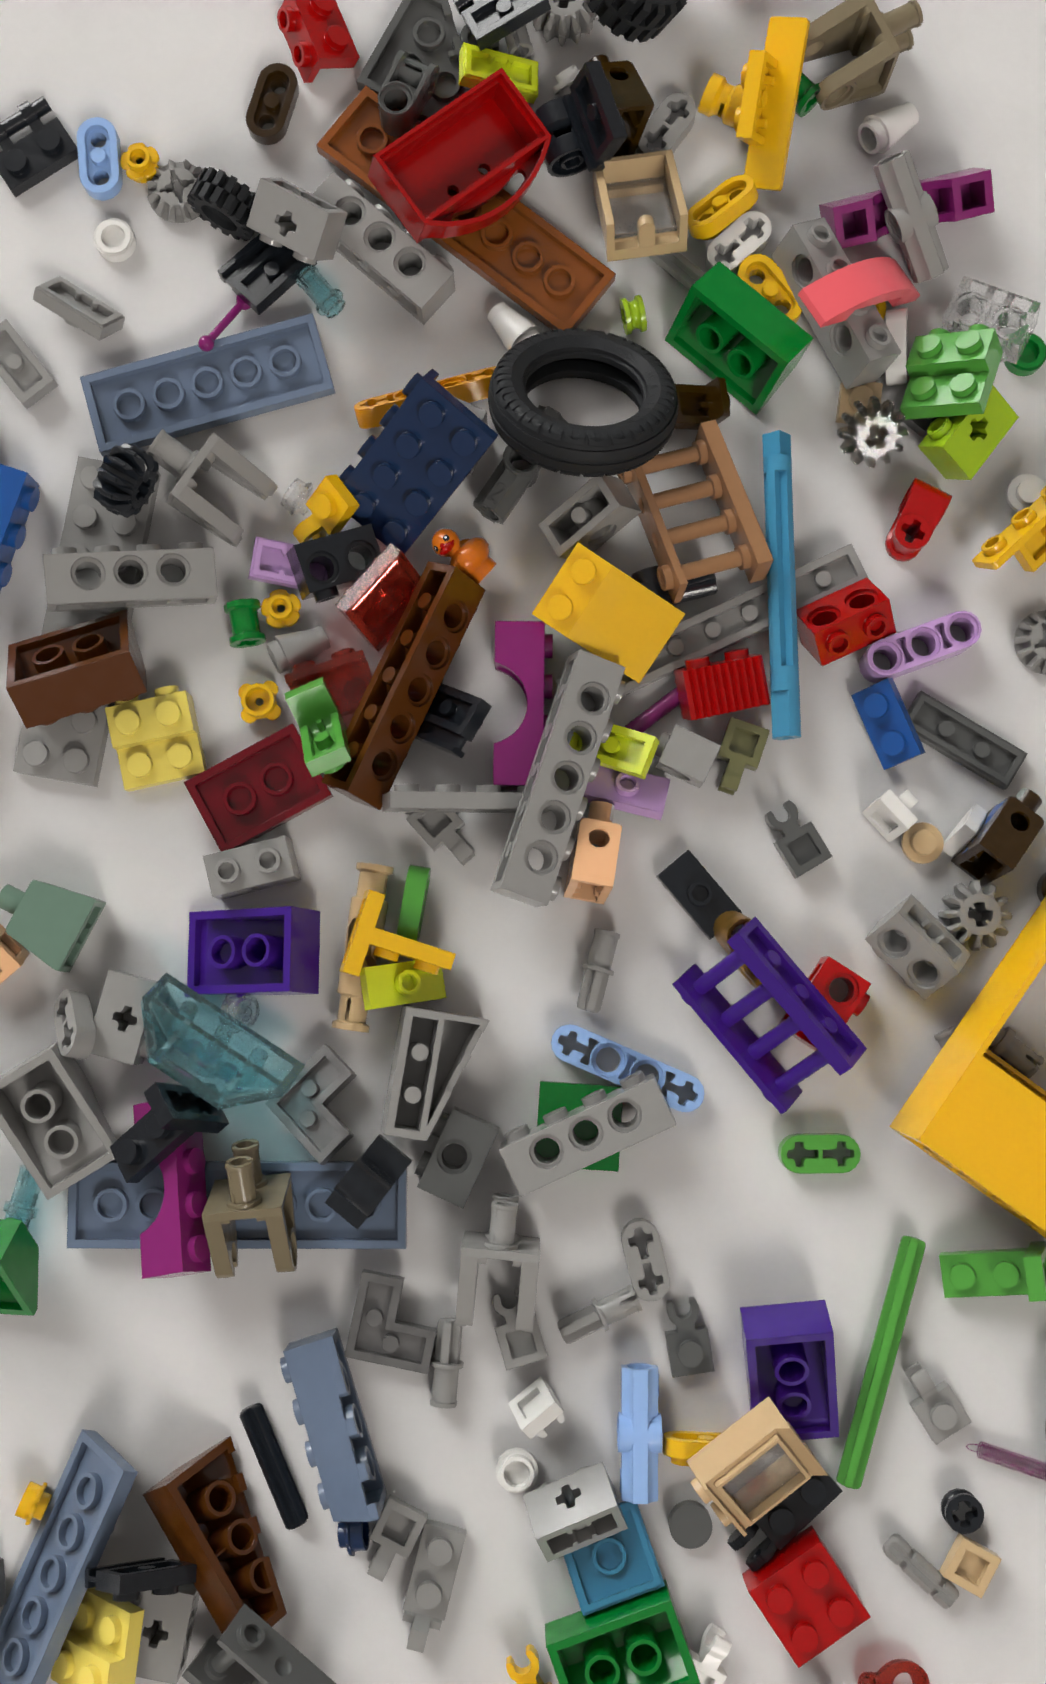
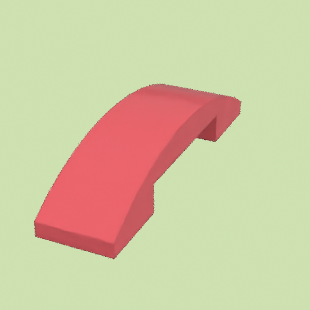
M875 257L850 264L825 275L802 288L798 296L821 328L846 321L857 309L889 301L891 306L895 307L916 301L920 294L895 259Z

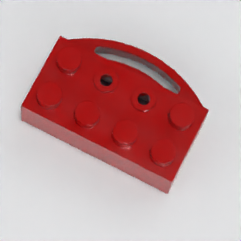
M501 68L373 155L367 177L417 244L425 238L458 237L488 227L505 216L519 203L531 187L545 159L551 134L503 68ZM485 168L488 173L482 175L478 169ZM521 173L524 176V181L519 189L502 205L477 217L452 221L456 216L473 211L488 203L502 191L516 174ZM452 189L456 191L457 194L451 197L447 193V190Z

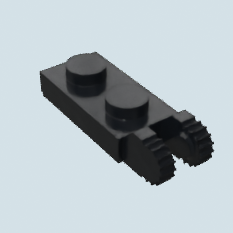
M830 1475L812 1476L811 1479L752 1526L745 1529L747 1532L745 1537L736 1529L727 1540V1543L734 1551H738L755 1536L760 1528L767 1538L749 1554L746 1560V1565L753 1572L757 1571L774 1556L777 1549L781 1550L843 1491Z

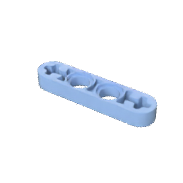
M562 1025L552 1035V1050L556 1057L564 1062L620 1086L619 1081L635 1073L639 1066L650 1064L658 1072L657 1082L661 1089L665 1084L667 1071L674 1074L669 1081L673 1084L684 1086L686 1081L692 1083L691 1090L696 1093L695 1099L693 1101L686 1099L683 1105L677 1103L679 1096L676 1093L665 1090V1099L670 1108L681 1112H691L699 1108L703 1102L705 1093L701 1082L694 1076L576 1025ZM570 1031H574L577 1033L576 1040L586 1046L589 1045V1038L598 1041L590 1052L588 1065L580 1062V1059L585 1055L584 1053L577 1050H571L569 1055L562 1053L563 1045L558 1043L560 1035L568 1036ZM607 1047L615 1049L620 1056L618 1067L610 1072L602 1071L596 1064L598 1052Z

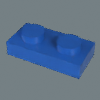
M893 678L884 679L851 695L884 770L926 753Z

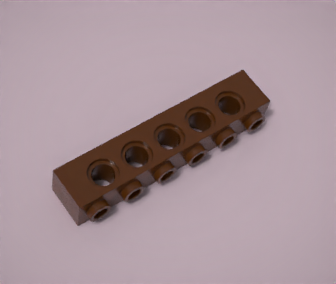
M428 561L346 730L352 760L345 763L340 770L331 774H325L321 781L355 802L381 810L382 795L390 791L486 591L456 566Z

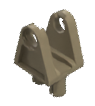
M845 0L810 23L804 62L850 50L853 56H857L855 60L819 83L821 90L815 97L822 110H831L885 93L899 54L911 50L912 46H914L911 29L918 28L923 23L922 10L916 0H910L908 3L886 13L879 10L874 0Z
M256 1139L236 1141L231 1146L234 1157L225 1162L228 1179L214 1181L202 1213L204 1230L215 1275L218 1279L235 1277L234 1267H238L236 1220L256 1218L257 1222L266 1221L276 1271L278 1273L294 1272L297 1269L298 1256L291 1173L262 1174L259 1141Z

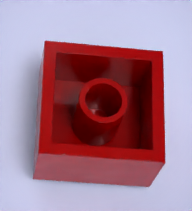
M812 1525L795 1536L781 1550L777 1549L774 1556L760 1569L754 1572L748 1569L742 1573L749 1594L798 1668L871 1617L861 1598Z

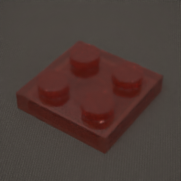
M390 543L373 560L372 564L358 580L345 591L335 606L363 639L379 652L391 639L421 576L404 553Z

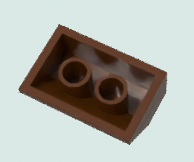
M127 609L8 646L6 690L26 729L38 725H51L61 718L77 713H90L100 706L116 701H129L147 692L146 669Z

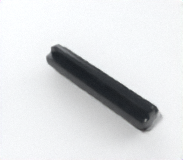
M261 1403L252 1404L242 1410L240 1419L285 1528L292 1530L307 1522L308 1513Z

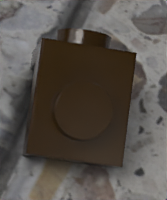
M716 377L706 385L675 384L678 396V416L674 429L698 430L700 423L716 419L717 424L730 416V396L727 393L725 378Z

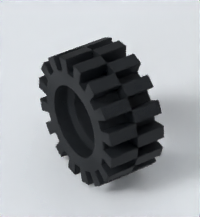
M213 167L203 168L187 196L188 204L192 205L191 209L196 213H200L199 217L203 221H209L211 223L210 226L215 229H221L223 234L227 236L231 234L236 240H240V238L243 241L250 240L255 230L246 225L256 193L250 192V187L245 183L243 185L238 183L236 177L232 175L228 177L225 171L219 169L217 172Z

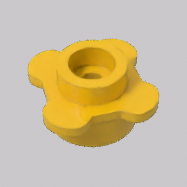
M265 681L264 684L255 683L250 685L246 683L239 688L238 695L244 708L241 712V718L246 723L252 724L257 719L263 718L274 721L280 717L281 708L277 705L276 695L279 692L277 684L273 681ZM257 699H263V704L258 706L256 704Z

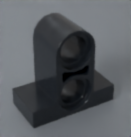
M379 1134L365 1153L357 1159L339 1181L325 1203L358 1230L413 1160Z

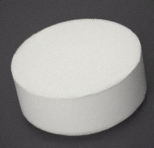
M110 218L101 222L95 229L94 244L104 259L110 262H122L130 258L134 253L136 237L131 227L125 221Z

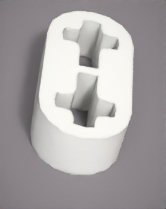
M748 211L741 215L708 246L705 258L707 271L717 263L718 253L723 256L733 248L734 251L731 255L730 264L725 260L721 263L736 274L741 262L746 257L759 254L767 246L772 231L769 218L759 211ZM747 227L750 230L756 227L760 229L759 238L756 235H751L747 240L742 241Z
M907 308L886 309V326L901 350V354L886 370V385L908 384V371L906 369L908 360Z

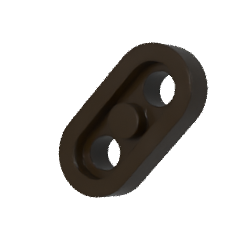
M282 63L270 64L258 76L246 113V124L251 137L262 145L276 144L286 135L299 96L297 77L289 66ZM282 87L286 89L283 93H274L277 88ZM267 123L274 124L270 129H262Z

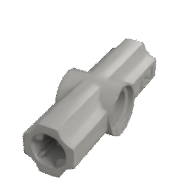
M903 150L879 161L873 166L887 206V210L884 213L887 229L893 240L901 246L913 283H921L943 274L949 266L935 227L939 222L937 208L931 196L922 189L910 151Z

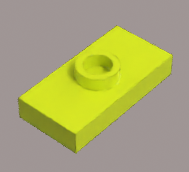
M463 42L459 51L460 86L473 88L503 68L527 103L534 104L538 97V61L488 48L481 51L478 46Z
M415 960L362 968L360 981L365 1011L447 998L442 969L439 968L438 975H433L413 968Z

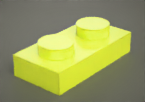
M613 724L607 741L600 744L596 758L600 759V766L645 780L660 741L656 736ZM574 732L569 745L574 750L580 751L582 740Z

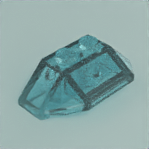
M167 972L142 997L141 1010L148 1063L218 1110L282 1097L305 1067L303 1063Z

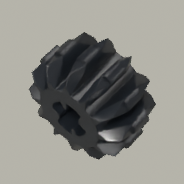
M127 443L121 446L115 445L111 449L110 455L103 457L101 467L97 468L98 475L93 481V487L95 488L94 499L104 506L106 510L116 515L120 514L126 518L133 514L137 515L141 511L142 506L148 504L150 495L155 492L154 485L159 480V475L157 474L159 463L152 456L148 455L145 450L136 445L131 446Z

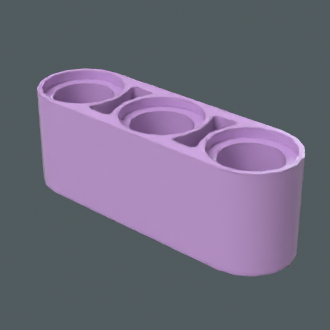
M957 611L880 639L873 643L860 658V672L869 682L878 683L884 679H895L960 655L980 638L982 631L981 623L977 616L971 612ZM951 625H956L963 629L966 636L965 642L957 641L951 636ZM912 639H919L926 644L928 648L927 656H921L914 652L911 646ZM874 653H881L887 656L890 661L889 670H881L875 666L873 662Z

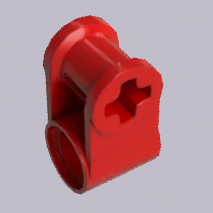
M915 478L908 488L898 508L899 512L886 536L885 548L889 556L901 562L910 561L915 558L930 540L950 504L952 495ZM906 534H909L911 536L909 542L904 540Z

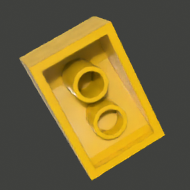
M578 542L537 604L532 615L590 653L624 666V674L640 684L685 616V613Z

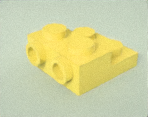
M179 686L160 687L154 690L155 697L139 700V696L129 701L114 702L115 706L105 707L112 748L117 750L124 790L130 792L190 779L207 770L193 698L186 690L179 691Z
M95 1587L87 1588L78 1613L73 1620L71 1630H69L59 1657L52 1668L50 1679L58 1684H135L145 1610L130 1602L113 1601V1594L95 1590Z

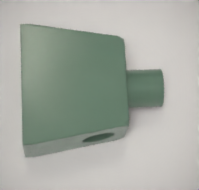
M34 879L29 884L26 892L10 884L4 886L0 891V908L13 914L5 932L52 969L59 972H70L106 902Z

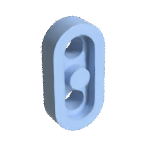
M101 117L90 118L84 121L77 131L79 177L89 196L96 200L105 201L114 198L120 192L123 185L122 167L120 164V139L111 122ZM106 141L103 147H95L98 142ZM101 179H109L107 183L103 185H98V182Z

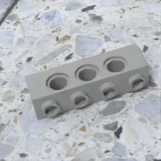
M332 172L313 193V195L348 212L346 219L350 217L360 218L356 224H344L336 251L425 325L455 292L454 270L450 263L441 255H431L423 248L424 244L422 241L417 244L407 229L403 231L394 223L393 217L380 204L373 206L367 201L362 190L352 180L346 179L344 181ZM379 242H387L390 244V246L384 250H376L373 248V246ZM408 267L420 269V272L413 276H407L402 273Z
M825 217L793 224L772 254V259L782 270L799 307L846 390L877 381L901 354L900 348L875 305L855 310L846 321L820 328L798 296V293L802 288L851 263Z
M201 542L178 544V549H162L160 544L147 543L137 545L136 550L120 551L119 546L101 545L94 547V552L77 553V548L56 547L51 549V554H43L48 612L215 604L218 597L214 548H203V543ZM167 565H175L181 569L184 578L176 583L168 582L161 575V569ZM125 567H134L141 573L142 580L137 584H126L120 579L118 573ZM89 568L98 573L100 580L94 586H83L77 581L76 574L82 569Z
M643 1071L633 1073L619 1081L622 1086L621 1088L606 1094L604 1089L594 1091L581 1099L582 1106L569 1112L565 1106L544 1115L543 1120L545 1123L529 1129L528 1125L524 1124L507 1132L504 1135L506 1141L501 1143L499 1152L520 1197L676 1126L675 1118L654 1073L646 1076ZM622 1102L632 1104L637 1110L635 1117L629 1122L616 1120L612 1115V1110L617 1104ZM589 1120L597 1126L598 1133L592 1139H580L574 1132L575 1125L580 1121ZM543 1138H550L557 1142L560 1150L553 1157H543L537 1152L536 1143Z

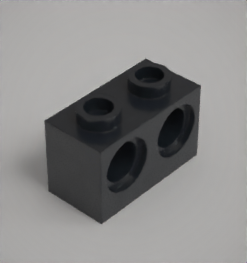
M372 524L293 545L286 553L301 599L306 600L314 597L316 603L334 599L340 596L338 590L353 586L354 592L377 585L376 579L387 571ZM349 552H357L364 558L365 569L359 570L350 564L348 559ZM310 563L323 565L327 570V580L320 581L315 579L310 573Z

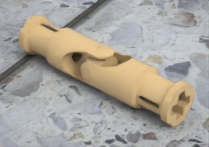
M357 862L356 869L360 873L356 896L351 897L345 951L365 891L370 889L386 895L388 876L393 874V867ZM385 899L375 928L384 930L388 902ZM369 945L362 968L377 966L376 959L378 957L373 955L375 947ZM340 972L337 992L341 996L337 1020L332 1021V1028L369 1033L370 1026L366 1024L368 1010L365 1011L360 975L357 977Z

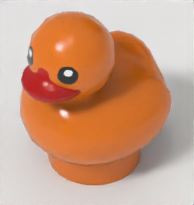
M447 528L438 530L432 537V548L435 553L441 557H450L449 565L456 566L478 584L497 564L489 556V544L482 537L460 541L457 533Z

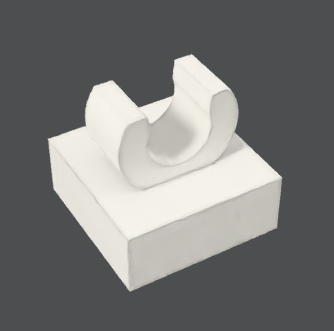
M889 789L861 813L890 843L918 821L910 809L919 800L908 789L899 797Z
M541 1376L508 1403L520 1429L530 1440L536 1435L540 1438L548 1436L545 1427L555 1419L560 1424L565 1421L564 1411L550 1385Z

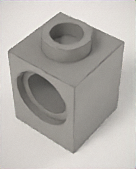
M675 725L671 735L663 732L659 739L660 742L655 755L660 757L655 768L700 788L705 782L721 745Z

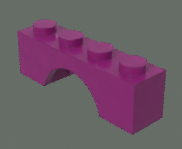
M973 167L920 180L923 191H926L935 203L939 217L938 223L955 222L995 212L991 169ZM881 190L819 205L821 218L825 217L842 249L877 241L880 237L889 234L884 218L887 206Z
M495 621V669L516 681L527 701L526 715L519 728L506 739L494 743L493 785H501V790H516L518 786H525L548 715H544V699H552V674H544V658H553V634H545V623L543 621Z
M148 1102L133 1105L134 1124L151 1110ZM195 1132L159 1164L164 1179V1198L157 1218L149 1228L140 1234L142 1279L174 1278L211 1271L210 1251L202 1220V1213L208 1200L206 1196V1160L202 1132Z

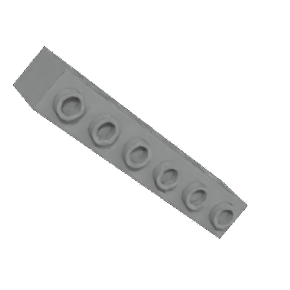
M581 649L568 656L490 891L534 907L547 906L550 900L554 901L557 897L562 883V878L558 876L562 861H567L570 857L575 843V838L571 836L575 821L579 822L587 807L588 799L583 796L588 782H592L595 779L600 767V759L596 758L600 744L607 741L613 727V720L609 719L613 704L617 705L625 690L626 682L622 681L625 671L624 666ZM582 692L589 694L593 698L595 704L593 712L586 710L582 706L580 700ZM569 731H574L580 736L582 740L580 751L574 750L569 745L567 739ZM556 770H562L567 774L569 778L567 790H562L556 785L554 779ZM544 809L551 810L556 816L557 823L554 830L547 829L542 823L541 815ZM532 848L539 850L543 855L544 863L540 870L532 868L529 864L528 854Z

